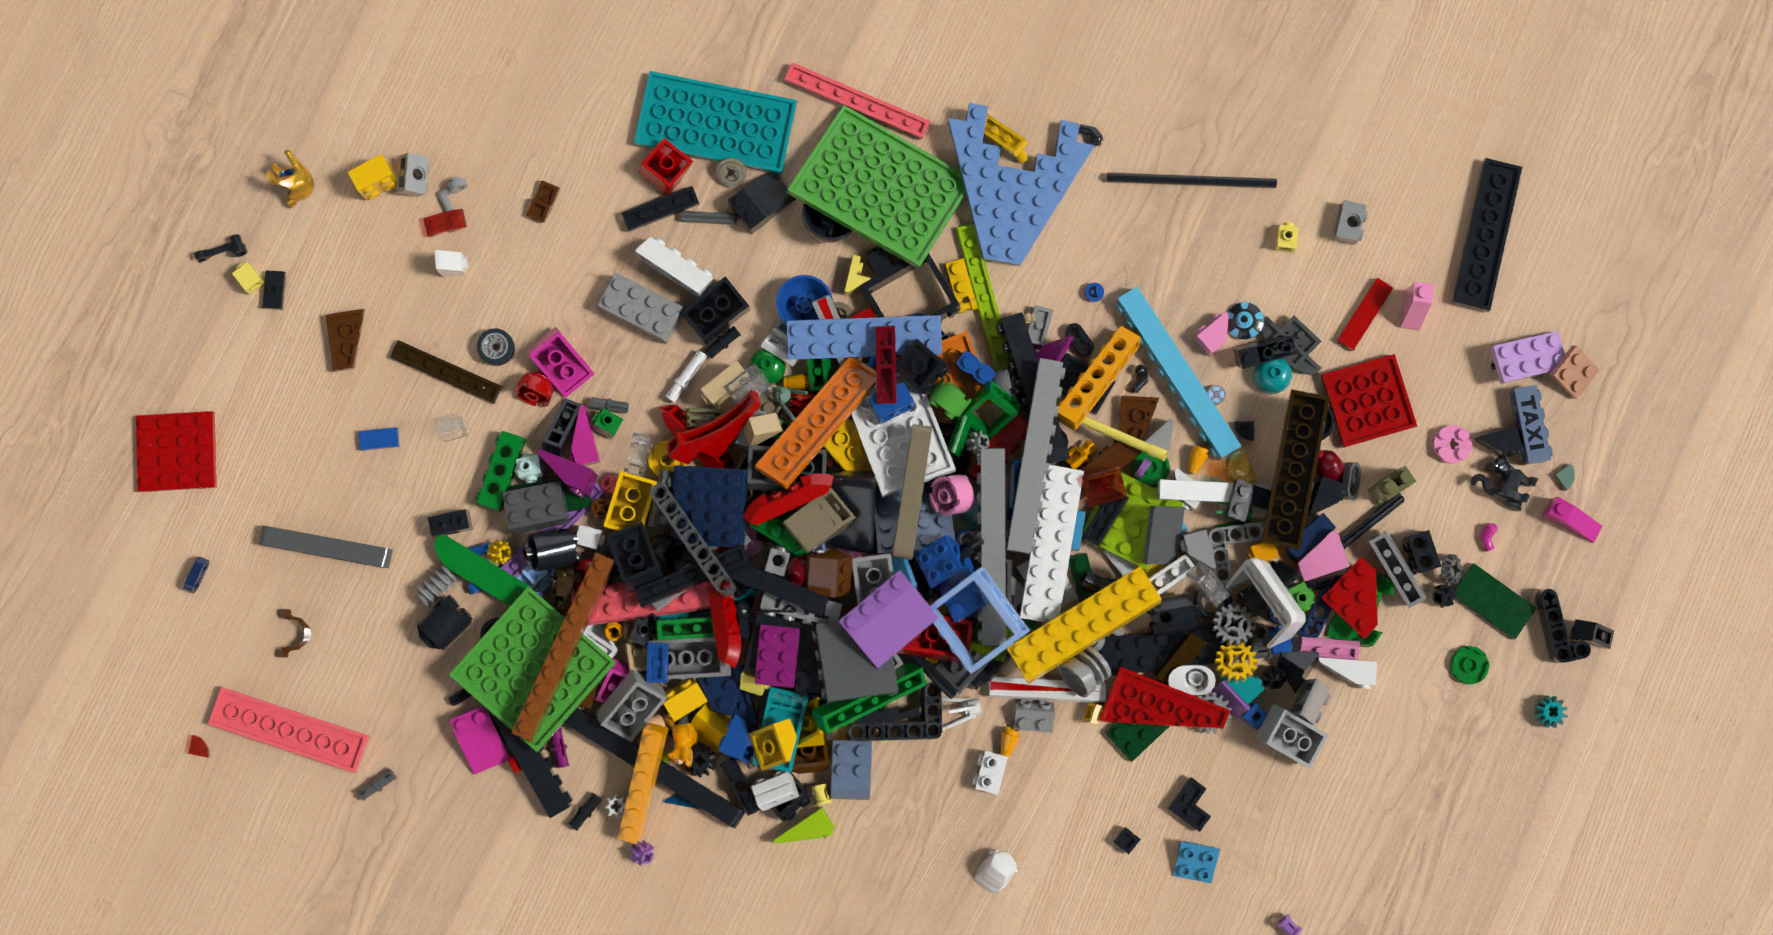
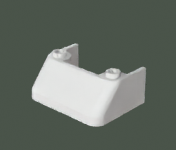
M1255 557L1246 560L1225 587L1228 589L1250 579L1283 626L1266 645L1269 649L1291 639L1304 625L1305 614L1267 561Z

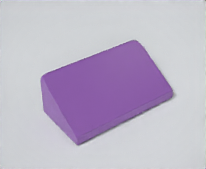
M1220 680L1211 690L1212 693L1216 692L1217 698L1223 695V702L1229 701L1226 707L1232 708L1230 712L1237 718L1250 709V706L1225 680Z

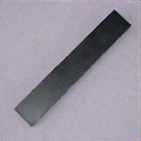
M743 544L715 555L726 572L750 564ZM696 563L634 590L640 607L644 608L707 582L709 579L699 564ZM712 568L710 574H716L719 568Z

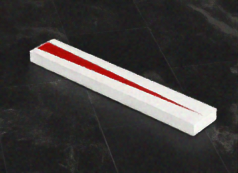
M994 677L989 682V697L1105 703L1106 683L1097 685L1096 690L1083 698L1074 693L1064 680L1036 679L1028 684L1025 678Z

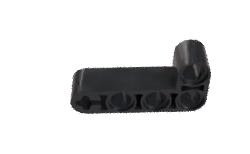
M1552 589L1538 591L1535 601L1550 659L1555 663H1567L1587 658L1591 653V647L1587 642H1569L1557 593ZM1544 596H1549V599L1544 600ZM1549 612L1554 614L1553 622L1548 619ZM1554 631L1559 633L1557 641L1553 638ZM1578 645L1583 649L1581 655H1578L1576 652ZM1559 649L1564 652L1562 660L1557 656Z

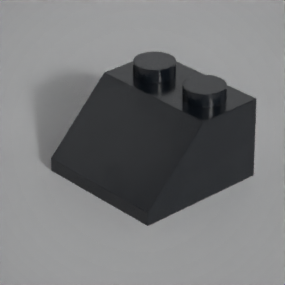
M1326 477L1316 480L1311 493L1307 517L1342 501L1346 490H1343L1345 484Z

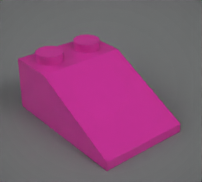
M556 326L526 350L530 358L565 398L595 374Z
M485 706L450 720L455 736L474 775L508 761L510 755L501 732Z

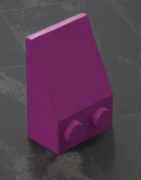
M538 449L537 453L570 488L569 491L573 492V495L584 498V496L590 497L598 478L593 469Z

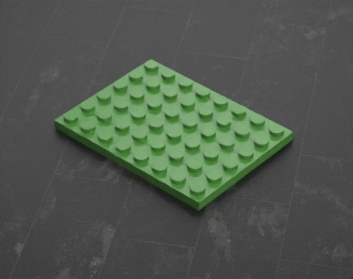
M843 105L787 189V194L918 269L966 195L959 170Z

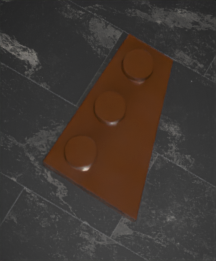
M364 309L326 315L333 371L335 372L350 370L355 367L365 313Z
M1121 396L1119 431L1143 441L1160 398Z

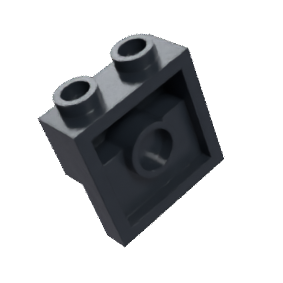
M917 338L896 363L897 373L924 395L926 392L930 393L935 388L936 384L934 382L938 377L942 378L948 372L947 366L949 365Z
M799 652L795 692H799V696L811 697V693H818L819 698H822L821 688H824L823 680L819 681L818 669L821 668L820 661H816L814 653Z
M792 772L790 774L794 778L799 797L771 808L783 822L792 820L796 816V811L800 807H806L811 802L810 798L813 796Z

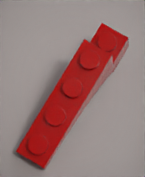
M750 390L732 409L707 424L679 433L676 431L666 444L669 458L689 465L697 457L698 452H702L718 459L727 450L730 443L737 438L741 429L747 424L748 419L759 410L761 401L758 392Z

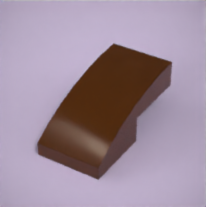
M542 180L526 216L545 223L560 191V187Z

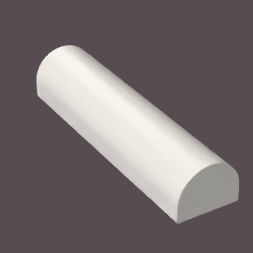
M1184 554L1148 579L1157 593L1161 595L1197 571L1189 557Z

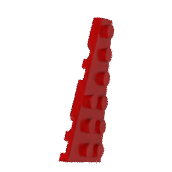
M1120 667L1099 722L1224 729L1231 710Z

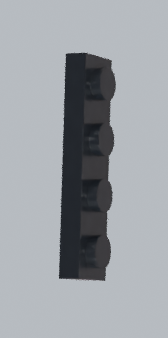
M693 186L625 211L622 215L630 232L700 204Z

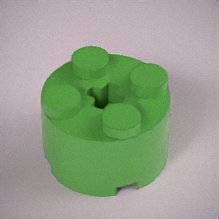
M942 377L935 388L928 394L930 397L929 402L937 408L940 405L945 409L944 413L953 420L955 417H960L973 400L971 398L967 400L965 392L950 381L946 384L944 382L946 378Z

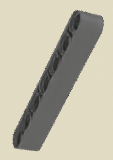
M654 485L650 491L651 497L715 589L723 597L732 596L736 590L734 582L665 485ZM665 491V495L662 498H657L659 492ZM670 507H676L673 513H668ZM685 521L686 526L684 528L679 529L678 525L681 522ZM696 536V542L689 544L690 538ZM708 552L706 558L699 559L701 553ZM714 567H718V572L714 575H711V569ZM728 582V589L721 590L722 584Z
M262 525L258 543L263 546L388 569L393 549L264 525Z

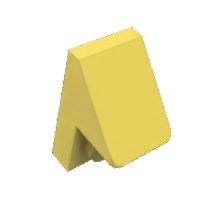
M853 255L845 287V295L849 296L861 289L860 285L871 279L857 275L858 273L861 274L864 263L861 262V256Z

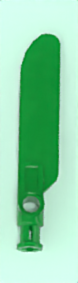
M446 535L438 536L434 542L435 551L440 561L448 569L509 606L528 587L523 581Z

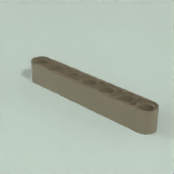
M912 425L892 557L912 560L932 434L931 426Z

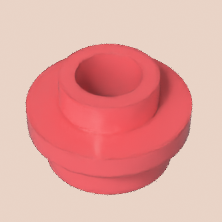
M613 474L604 476L601 482L602 489L606 493H613L618 477Z

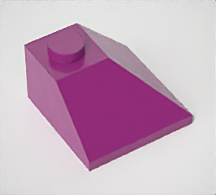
M1068 336L1045 344L1041 349L1037 348L1035 353L1038 361L1042 358L1060 362L1074 337Z

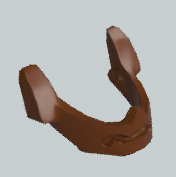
M281 609L277 611L279 617H284L287 620L292 619L298 622L304 629L303 640L298 645L275 651V657L288 658L290 651L299 650L309 642L311 629L302 618L292 616L291 609Z

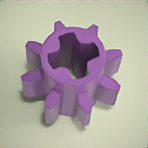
M645 840L638 842L631 847L630 852L633 855L630 859L640 866L642 864H649L654 858V853L652 852L654 847Z

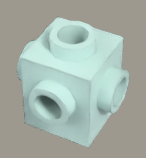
M525 454L522 458L516 459V476L524 482L534 483L539 478L547 477L544 459L540 455Z

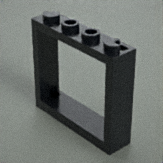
M928 254L922 264L928 263L951 302L949 305L931 314L941 315L942 323V320L947 317L953 318L961 308L932 257ZM903 260L860 285L862 293L877 317L885 316L871 293L914 270L916 267Z

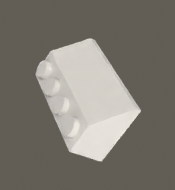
M649 237L636 249V254L641 261L697 298L709 290L714 283L713 275L706 269L701 271L696 267L697 264L689 258L687 260L680 257L681 253L674 248L668 249L665 247L666 243L657 237L656 239Z

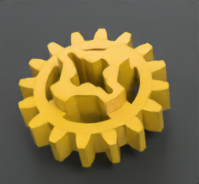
M1228 642L1226 647L1220 646V651H1217L1215 655L1218 658L1215 659L1214 664H1219L1216 671H1222L1221 677L1226 675L1228 676V682L1233 678L1235 683H1238L1239 678L1245 682L1246 676L1252 677V671L1255 672L1257 669L1255 664H1257L1258 659L1253 658L1256 652H1250L1251 646L1246 648L1243 642L1239 646H1236L1235 642L1231 646L1228 645ZM1224 657H1225V660L1227 661V665H1226V666H1225V664H1224ZM1246 657L1248 658L1249 666H1247L1248 663L1245 662ZM1239 658H1241L1239 662L1234 663V664L1232 665L1233 661H1236V660H1238Z

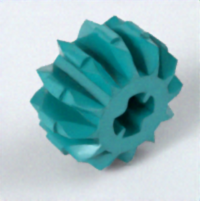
M1544 696V700L1538 699L1540 706H1534V709L1538 710L1534 717H1540L1537 722L1539 724L1544 723L1545 728H1549L1550 725L1552 728H1557V723L1560 725L1564 724L1562 718L1568 717V715L1563 713L1568 708L1562 707L1564 701H1557V696H1552L1551 698ZM1549 708H1552V709H1553V710L1551 711V713H1552L1553 715H1549V713H1550Z

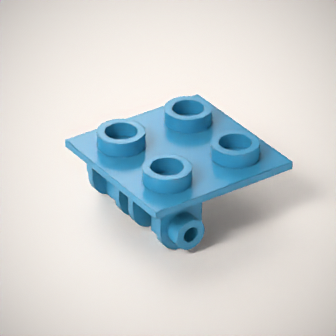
M1186 841L1179 842V853L1173 876L1212 883L1220 849Z

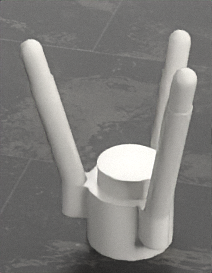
M942 697V701L966 702L963 703L961 708L948 710L949 714L964 711L965 715H968L943 726V731L969 719H974L976 715L981 714L979 699L973 700V697L952 699Z

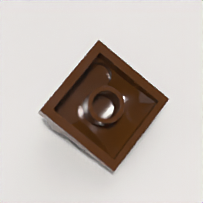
M823 732L825 745L797 748L792 772L804 774L822 772L830 768L825 732Z

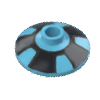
M1240 302L1232 306L1227 312L1229 314L1227 330L1233 337L1248 340L1257 336L1262 330L1264 318L1261 310L1256 305L1249 302ZM1244 316L1248 318L1246 323L1240 321Z

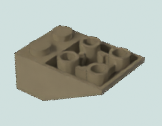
M830 488L829 493L809 502L784 521L783 524L803 549L809 553L844 531L856 517L833 489Z

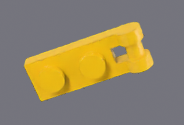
M964 258L945 263L953 294L960 304L961 310L958 311L959 314L965 313V310L972 309L973 311L978 309ZM968 297L969 302L963 303L962 299Z

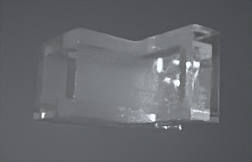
M633 433L630 451L625 460L624 472L643 477L648 465L649 453L653 446L651 444L652 437Z

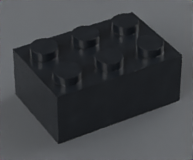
M725 276L683 309L681 314L705 345H707L750 311V306Z

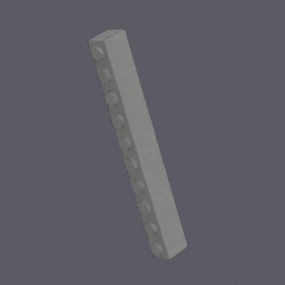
M1042 358L1038 361L1006 551L1029 555L1031 551L1035 550L1036 539H1033L1034 531L1038 532L1040 520H1036L1037 512L1041 513L1043 501H1040L1041 493L1044 494L1046 487L1043 477L1044 474H1048L1049 463L1046 460L1047 455H1051L1053 444L1049 442L1050 436L1055 434L1056 425H1053V419L1058 416L1059 411L1056 401L1057 398H1061L1062 387H1059L1060 379H1064L1065 368H1062L1063 362Z
M981 449V453H977V465H981V473H977V485H981V492L977 493V503L981 504V512H978V524H981V531H978V537L983 539L984 544L981 545L982 551H978V563H982V567L1006 597L1005 449ZM988 600L989 605L982 608V610H978V622H982V629H978V641H982V645H1001L1006 641V623Z

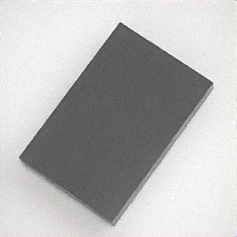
M1150 506L1143 556L1144 564L1169 565L1178 559L1184 507Z

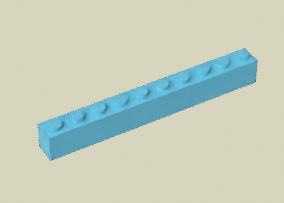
M1136 286L1116 300L1117 310L1127 318L1126 323L1131 330H1135L1136 334L1140 336V345L1146 347L1148 350L1147 356L1152 362L1155 361L1159 367L1157 371L1162 378L1165 377L1168 381L1169 390L1172 394L1176 393L1180 399L1178 403L1183 410L1186 409L1190 416L1188 418L1192 425H1197L1200 430L1199 435L1204 442L1207 441L1211 448L1209 450L1213 457L1218 458L1220 461L1240 448L1241 444L1139 288Z

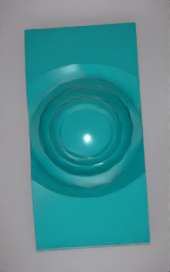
M770 687L761 729L791 719L797 736L791 759L788 762L772 767V769L791 773L808 697L799 696V693ZM755 753L753 764L760 766Z

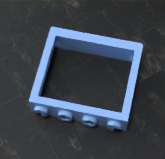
M983 567L930 605L931 609L939 617L933 622L938 629L939 635L948 642L952 653L959 657L963 668L969 671L970 674L1030 631ZM972 581L977 583L1014 633L1011 638L978 662L974 660L937 609Z

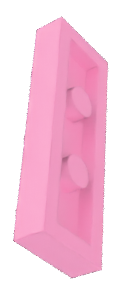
M1301 637L1298 652H1319L1318 658L1357 660L1360 642Z

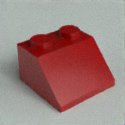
M663 138L640 164L638 173L664 194L669 195L681 182L694 161Z

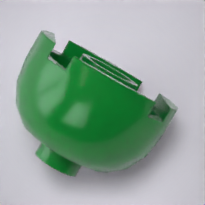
M762 348L752 354L749 359L748 370L754 382L764 386L776 385L784 377L786 363Z

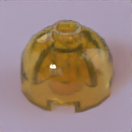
M1245 448L1239 449L1228 456L1226 460L1227 468L1223 469L1226 479H1231L1233 483L1236 479L1256 485V477L1252 465L1247 458L1248 454Z

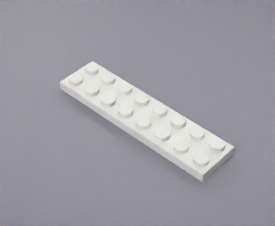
M1049 465L1048 474H1044L1043 482H1046L1044 494L1041 493L1040 501H1043L1041 513L1037 512L1036 520H1040L1038 532L1034 531L1033 539H1036V546L1029 556L1020 618L1048 623L1060 616L1084 474L1082 470Z

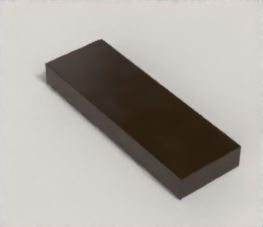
M1190 630L1155 674L1156 678L1169 686L1168 679L1171 672L1179 666L1190 665L1207 642Z

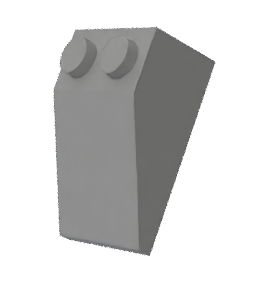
M1318 679L1305 680L1290 713L1311 725H1314L1315 722L1318 723L1322 716L1320 710L1329 701L1330 695L1328 693L1330 689Z

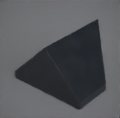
M1319 652L1280 653L1277 666L1279 670L1284 669L1285 679L1295 694L1315 667Z

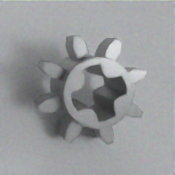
M982 431L969 433V437L965 440L967 450L973 451V455L981 453V449H986L989 446L988 436L982 435Z

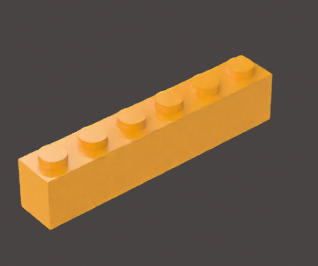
M649 723L644 728L619 830L618 839L637 844L643 836L669 729L667 727Z

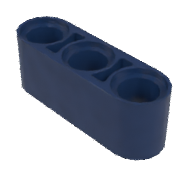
M1323 512L1305 527L1301 550L1284 547L1282 549L1296 563L1330 534L1336 526Z

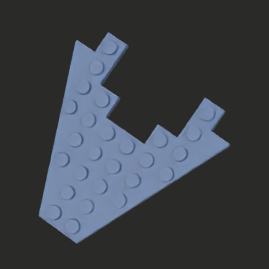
M969 103L966 121L949 118L948 125L982 259L1020 266L1091 153L1094 145L1077 142L1080 123L1061 120L1055 156L1036 154L1033 172L1000 166L998 163L1001 147L983 143L988 106Z

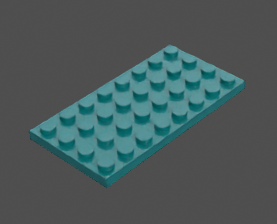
M649 71L634 145L654 149L665 138L685 155L719 162L728 157L737 158L738 161L744 163V167L782 174L797 100Z

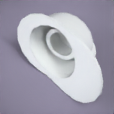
M1201 665L1179 666L1171 672L1168 679L1170 687L1191 695L1209 693L1214 688L1216 681L1212 670Z

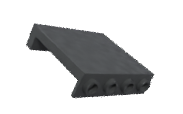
M839 621L815 625V630H812L813 642H817L818 649H815L816 661H820L821 668L818 669L819 681L823 680L824 688H821L822 700H826V705H829L830 702L885 694L889 696L897 695L898 685L893 656L881 667L877 668Z

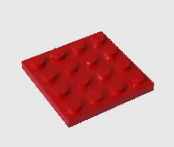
M1395 354L1321 375L1326 394L1330 396L1329 404L1343 448L1418 426Z
M215 412L136 416L137 492L217 488Z

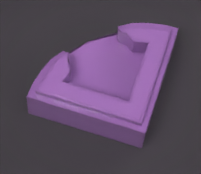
M1145 458L1134 474L1136 478L1141 479L1145 471L1152 463L1151 460Z

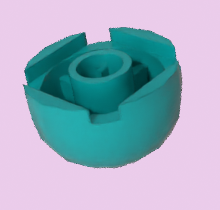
M1283 358L1256 365L1253 372V381L1256 387L1269 395L1283 392L1290 385L1292 379V369Z

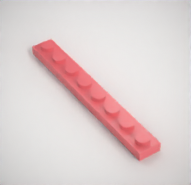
M793 62L784 79L788 83L842 106L845 105L856 112L922 140L930 124V121Z

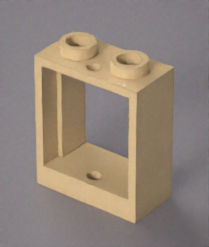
M736 360L701 389L703 393L701 395L702 400L709 408L711 406L714 409L718 408L751 381L748 373Z

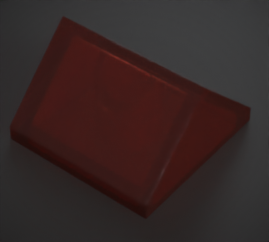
M1120 467L1082 477L1089 507L1127 497Z

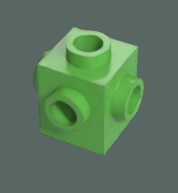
M1305 582L1287 589L1303 612L1311 609L1310 605L1315 603L1313 600L1315 598L1311 588H1307Z

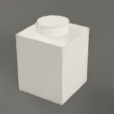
M579 525L577 532L578 543L576 545L598 550L605 543L606 536H603L604 532L601 530Z

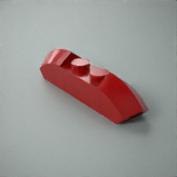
M671 404L660 407L662 418L673 435L676 431L680 433L694 429L687 428L686 412L678 405ZM726 451L718 459L698 452L697 458L708 467L731 469L733 467V459Z
M828 474L806 475L801 477V483H792L788 489L783 491L777 490L770 494V497L763 494L749 505L743 518L752 524L759 525L829 493L833 476Z
M709 580L707 590L718 659L735 668L741 650V636L739 635V625L736 619L734 594L730 597H723ZM723 583L721 590L728 589L729 583Z

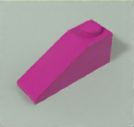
M582 405L578 413L571 447L573 453H570V458L572 462L589 466L601 461L587 409Z
M1558 496L1550 499L1542 516L1592 543L1595 542L1603 527L1579 508Z

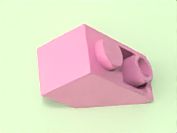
M1227 312L1223 315L1218 313L1211 319L1213 322L1208 327L1204 325L1197 331L1198 335L1195 340L1209 356L1227 341L1229 317Z

